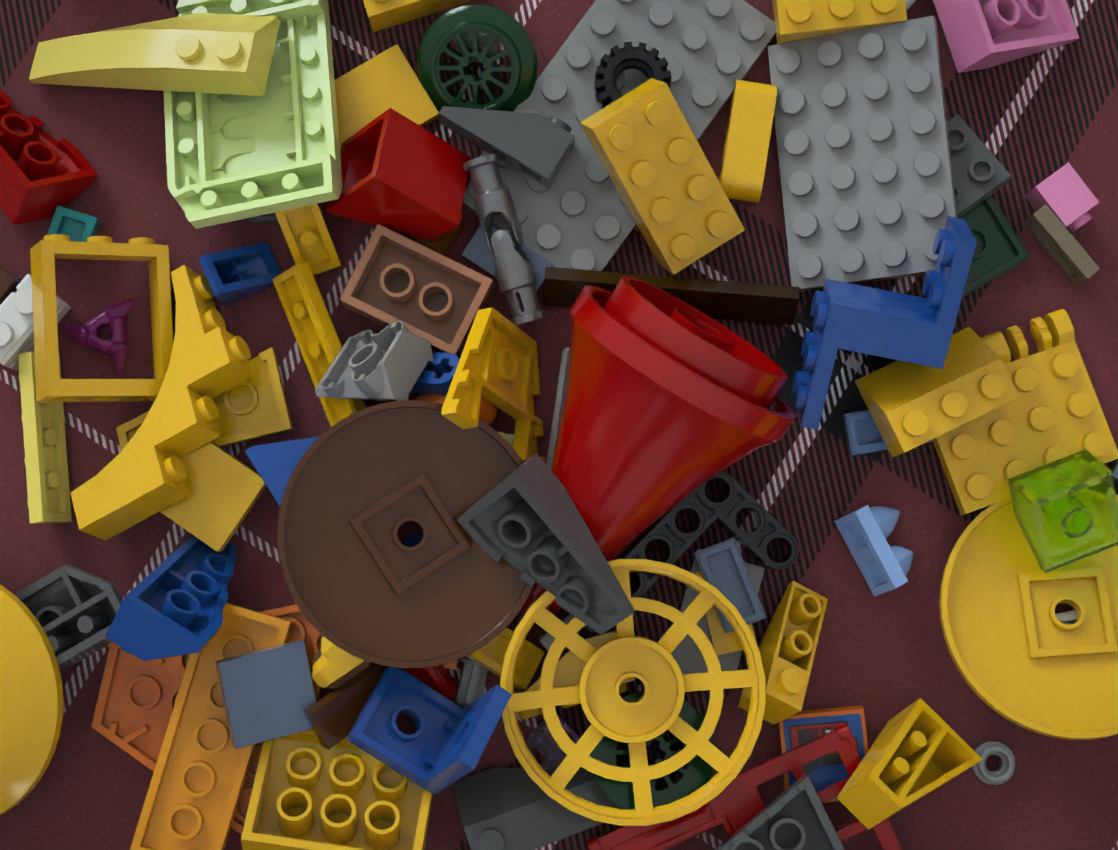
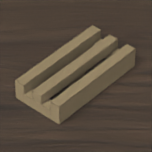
M1046 204L1023 222L1025 227L1075 286L1086 281L1100 270L1099 266Z

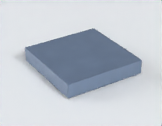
M298 640L216 661L232 744L235 749L313 729L304 711L316 703L304 641Z

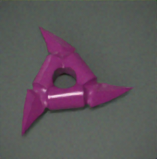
M139 298L107 306V310H103L84 324V327L60 323V325L82 346L86 344L87 347L103 354L112 355V360L120 378L128 346L125 345L127 339L123 315H126L130 307ZM104 326H111L112 328L110 339L101 340L99 337V332Z

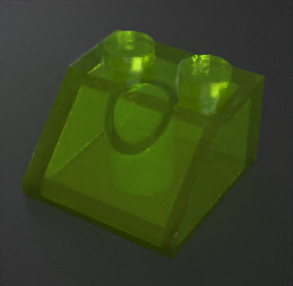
M1084 449L1008 479L1014 515L1044 573L1118 545V507L1112 471L1088 450Z

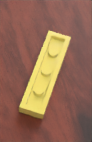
M32 351L18 354L29 522L30 524L72 522L63 402H37L35 353ZM59 355V371H60V379H61V365H60V355Z

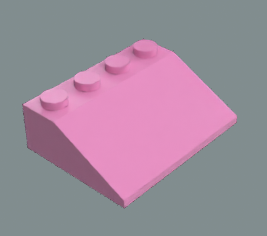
M933 0L958 73L990 68L1079 39L1066 0Z

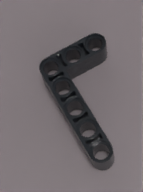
M721 471L675 505L623 559H647L645 556L646 545L650 541L659 540L668 548V557L664 563L673 564L715 520L762 566L770 570L785 569L793 565L798 558L799 547L795 538L733 477ZM718 480L725 485L727 495L723 502L715 503L706 497L704 489L708 481ZM742 509L752 511L757 518V526L751 533L741 531L736 525V515ZM689 510L695 514L698 523L694 532L687 534L677 529L675 516L679 511ZM772 539H780L787 546V557L781 563L770 560L767 555V545ZM633 572L638 577L639 586L631 597H641L662 575L648 572ZM587 625L584 626V628H586V629L589 630L590 632H595V633H597L595 630H593V629L590 628L589 626H587Z

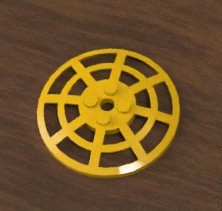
M615 559L607 562L634 610L657 614L669 619L673 624L660 640L655 642L648 638L635 636L632 613L616 625L617 638L607 641L596 649L577 633L586 625L585 623L574 617L566 625L546 609L556 599V596L546 590L529 607L515 628L505 652L500 687L512 695L502 713L506 735L516 758L528 776L550 798L568 810L594 821L619 826H648L672 821L696 811L717 797L737 777L750 757L761 731L766 705L765 674L761 654L749 626L736 607L717 588L696 574L670 563L649 559ZM629 572H648L667 576L687 584L699 592V594L683 612L657 600L631 597ZM713 604L724 614L736 632L746 655L748 669L721 671L720 662L713 645L703 630L697 625L698 621ZM536 623L555 638L543 662L540 690L514 693V674L518 655L533 624ZM687 634L701 651L708 672L682 674L678 663L671 655ZM567 647L585 662L580 675L579 685L553 688L556 665L562 651ZM628 677H636L644 684V693L636 701L624 700L619 694L621 682ZM750 687V705L746 725L737 747L728 758L708 741L720 718L724 698L723 689ZM710 690L706 715L700 728L696 731L678 716L683 706L685 692ZM581 703L582 709L591 725L576 744L562 727L555 706ZM542 708L543 717L550 734L566 754V757L551 776L538 764L528 749L518 726L516 711ZM666 730H669L686 745L670 758L648 766L646 741L652 740L663 734ZM606 736L615 741L628 743L631 767L609 765L594 759L590 754L602 738ZM696 755L700 756L717 771L706 784L688 796L666 805L653 807L650 780L675 772L690 762ZM580 767L606 779L632 782L635 809H618L598 805L574 795L565 787Z

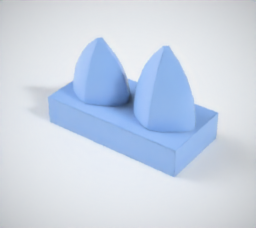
M866 505L834 522L875 597L908 582L906 575L910 570L914 552L900 546H889L886 540L895 528L900 513L899 510L885 506L869 507Z

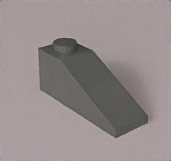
M443 106L439 112L440 121L443 126L490 154L499 153L500 159L547 188H549L574 148L575 135L570 133L571 127L554 116L546 119L534 113Z

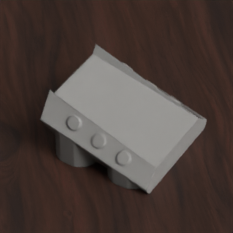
M402 321L389 324L378 334H374L369 329L349 337L316 387V396L343 399L358 398L382 402L409 400L408 395L428 362H434L430 341L412 334Z

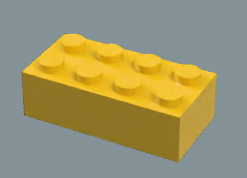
M651 78L580 122L658 264L673 275L745 230L665 82Z

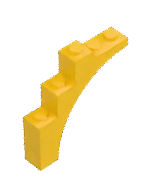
M185 264L171 272L176 300L175 336L170 362L153 405L142 425L123 450L96 476L70 492L79 530L105 541L189 496L185 482L187 471L179 458L221 436L217 422L219 411L212 399L253 376L248 360L251 358L248 345L240 336H234L226 331L225 321L217 311L213 298L215 296L206 276L198 274Z

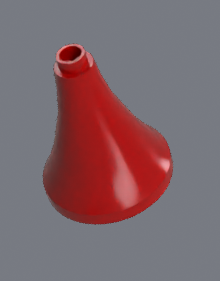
M627 275L622 276L613 292L595 286H584L570 309L572 342L568 389L551 468L553 474L566 488L607 561L615 560L641 532L708 479L755 450L781 440L796 418V413L791 406L778 395L788 375L776 362L747 340L695 307L656 286ZM535 582L529 597L520 611L526 613L529 607L546 589ZM555 599L546 609L557 616L560 609L563 608L557 604Z

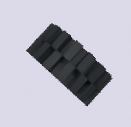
M631 41L624 42L623 48L619 49L618 45L611 48L610 54L607 55L605 53L601 58L600 66H597L595 75V97L597 103L600 102L602 104L601 109L623 96L617 88L616 80L619 74L627 69L640 70L646 75L648 80L653 78L665 82L670 89L671 70H667L668 62L665 57L660 59L657 49L653 47L649 51L646 49V44L639 42L638 47H632Z

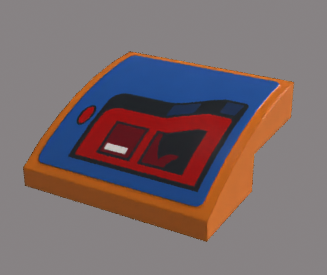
M863 706L802 710L777 723L779 754L833 731L836 727L846 723L852 731V736L857 745L855 748L862 761L868 752ZM833 751L802 766L816 791L848 777L838 751ZM792 771L782 774L783 791L796 781ZM835 797L824 803L839 802V800L837 799V797Z

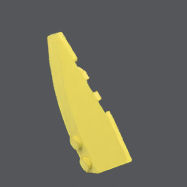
M195 13L38 42L29 80L34 84L264 96L280 19L278 16Z

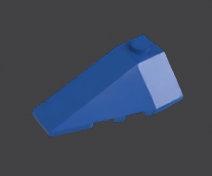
M194 535L190 536L125 596L105 637L119 645L125 652L133 654L142 661L199 653L222 626L224 617L222 616L223 607L228 599V585L233 576L239 547L229 541L222 552H217Z

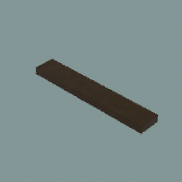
M546 267L543 305L572 307L586 285L613 292L623 275L631 276L656 286L713 319L793 325L799 302V287L556 267Z

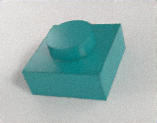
M57 205L47 235L64 234L70 236V241L86 242V238L97 235L101 221L97 217Z

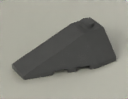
M537 453L506 476L457 519L485 554L497 562L501 559L508 562L522 572L520 577L531 586L536 582L556 596V602L560 607L600 635L629 617L635 611L566 488Z
M491 767L462 777L453 783L463 828L471 850H535L603 823L574 813L550 798L528 776L523 767ZM542 767L550 776L557 769V767ZM583 767L579 768L565 787L574 795L595 804L622 809L607 797L599 786L594 774Z

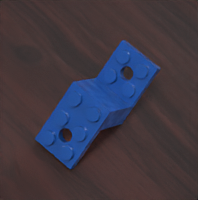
M948 216L945 229L939 228L937 230L933 254H937L938 257L934 270H927L923 282L922 294L927 296V298L825 279L822 292L815 291L810 313L814 317L813 332H805L801 348V356L804 357L803 372L796 371L791 395L795 396L793 410L799 411L801 427L816 430L819 428L838 349L943 369L977 244L965 219Z

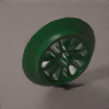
M465 5L446 12L428 28L419 47L417 72L419 81L439 112L443 106L513 112L518 104H521L530 97L537 78V57L531 38L515 18L491 6ZM479 32L491 36L484 50H481L479 46ZM462 33H473V50L469 48ZM453 38H456L464 54L451 48L448 43ZM495 40H498L505 47V49L493 55L488 54ZM443 52L460 63H442ZM506 54L509 55L511 65L493 63V61ZM472 56H476L478 62H486L487 68L481 73V78H476L474 72H467L466 66L471 63ZM441 70H458L460 73L448 80H444ZM493 72H511L510 82H506ZM463 79L464 84L457 95L454 94L448 86ZM488 80L503 88L504 92L496 96ZM469 84L473 86V102L462 99V95ZM479 85H482L490 101H479Z
M644 690L628 694L622 698L627 701H636L643 695ZM684 700L678 716L698 731L703 722V717L690 703ZM668 730L658 737L646 741V748L651 742L657 744V752L663 754L662 759L655 760L652 765L664 761L679 752L669 749V746L679 741L677 737L667 742L664 740ZM604 736L590 756L606 764L617 766L615 756L629 757V750H617L615 748L617 741ZM711 736L708 741H710L714 745L713 738ZM696 755L686 764L685 769L679 768L675 771L680 775L679 780L675 784L671 782L668 775L660 777L666 789L656 791L655 779L650 780L653 807L666 805L688 796L710 780L713 767ZM594 774L603 792L622 809H635L633 784L606 779Z

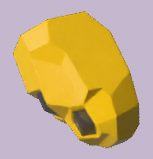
M322 637L321 649L312 659V678L318 686L327 688L367 661L349 654L334 645L327 638Z

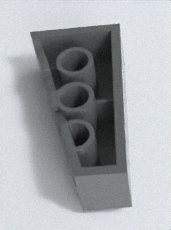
M803 774L714 850H844L809 776Z

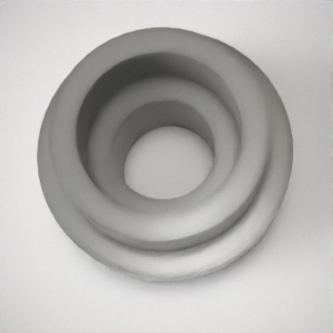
M988 741L975 749V752L983 759L972 766V770L979 780L990 785H999L1011 778L1015 770V757L1006 745L996 741ZM990 755H996L999 759V765L995 770L989 771L985 764L986 759Z

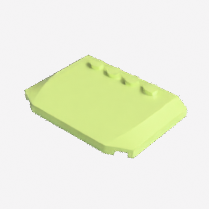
M179 0L176 6L179 12L178 17L195 13L278 16L280 19L264 96L164 91L167 188L185 212L188 221L198 229L339 199L343 182L328 0Z

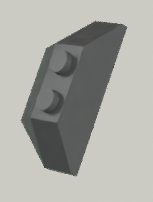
M66 564L15 594L29 608L47 634L54 650L60 673L113 642L106 638L105 635L123 599L112 582Z

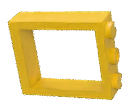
M64 234L44 236L43 240H40L30 249L37 402L155 401L170 362L173 346L169 245L154 244V239L147 237L131 238L128 240V243H113V238L109 236H91L86 238V242L70 241V236ZM55 258L148 261L154 379H60Z

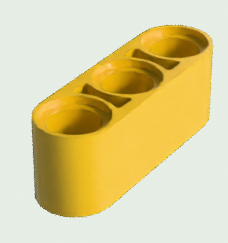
M736 79L735 91L732 94L719 182L728 199L759 203L764 182L777 86Z

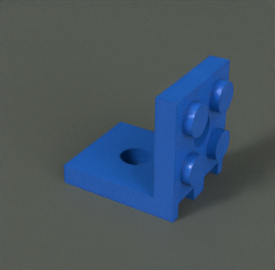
M387 666L346 740L435 795L475 769L512 694L496 685L463 709L402 669ZM398 714H406L413 720L415 726L413 734L407 735L398 729L396 725Z

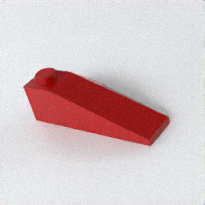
M0 90V208L14 225L50 218L54 215L57 205L64 207L96 181L98 173L72 143L65 138L58 142L42 130L44 123L34 115L26 118L10 106L11 98Z

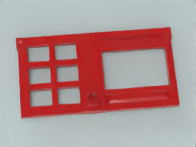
M846 723L840 725L833 731L739 772L737 777L717 797L696 811L672 821L648 826H620L598 837L595 836L586 840L588 850H667L722 824L730 837L765 807L757 790L758 785L789 771H792L797 780L805 774L802 768L803 765L833 751H838L848 777L816 791L821 803L831 800L839 795L861 762L855 748L857 745L852 736V731ZM888 818L872 827L883 850H902ZM858 819L835 829L840 841L868 830Z

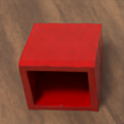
M392 108L386 110L342 143L340 157L343 188L339 199L328 201L326 211L374 226L380 224L390 230L434 241L446 232L457 228L463 217L461 207L464 192L470 181L468 171L464 170L463 163L471 160L470 156Z

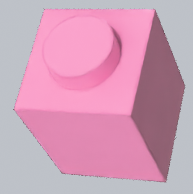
M1069 162L1025 195L1036 211L1046 204L1071 233L1092 219L1088 211L1099 203Z

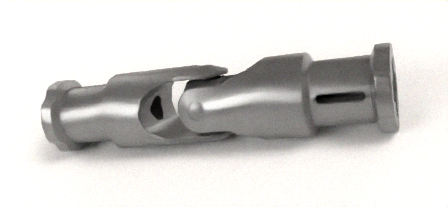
M494 153L463 163V167L471 176L476 193L473 201L487 246L491 253L495 255V274L501 293H505L513 316L510 321L514 325L519 326L548 316L546 310H541L534 288V285L537 283L531 261L526 252L522 250L523 234L510 189L504 187L497 164L501 160L499 153ZM503 213L510 220L513 229L498 230L492 235V221L495 216Z

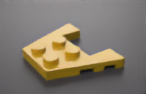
M493 307L480 309L476 313L442 406L441 415L462 429L476 428L479 421L481 396L515 419L513 448L522 461L526 462L536 453L538 455L536 437L544 436L543 421L535 415L533 396L541 395L537 342ZM540 457L546 464L545 457Z

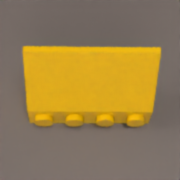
M314 729L264 741L241 836L242 850H424L433 794L350 743L346 738L329 750L321 746Z

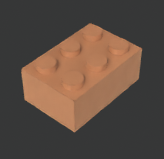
M377 224L339 300L346 309L383 327L397 321H402L412 334L429 340L432 351L452 353L459 359L477 311L485 309L495 288L493 279Z

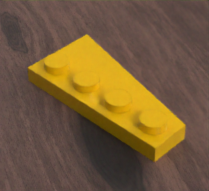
M273 347L249 360L253 374L251 378L212 399L219 411L217 422L221 436L212 440V442L220 448L293 430L279 365ZM149 411L116 427L121 451L142 425Z

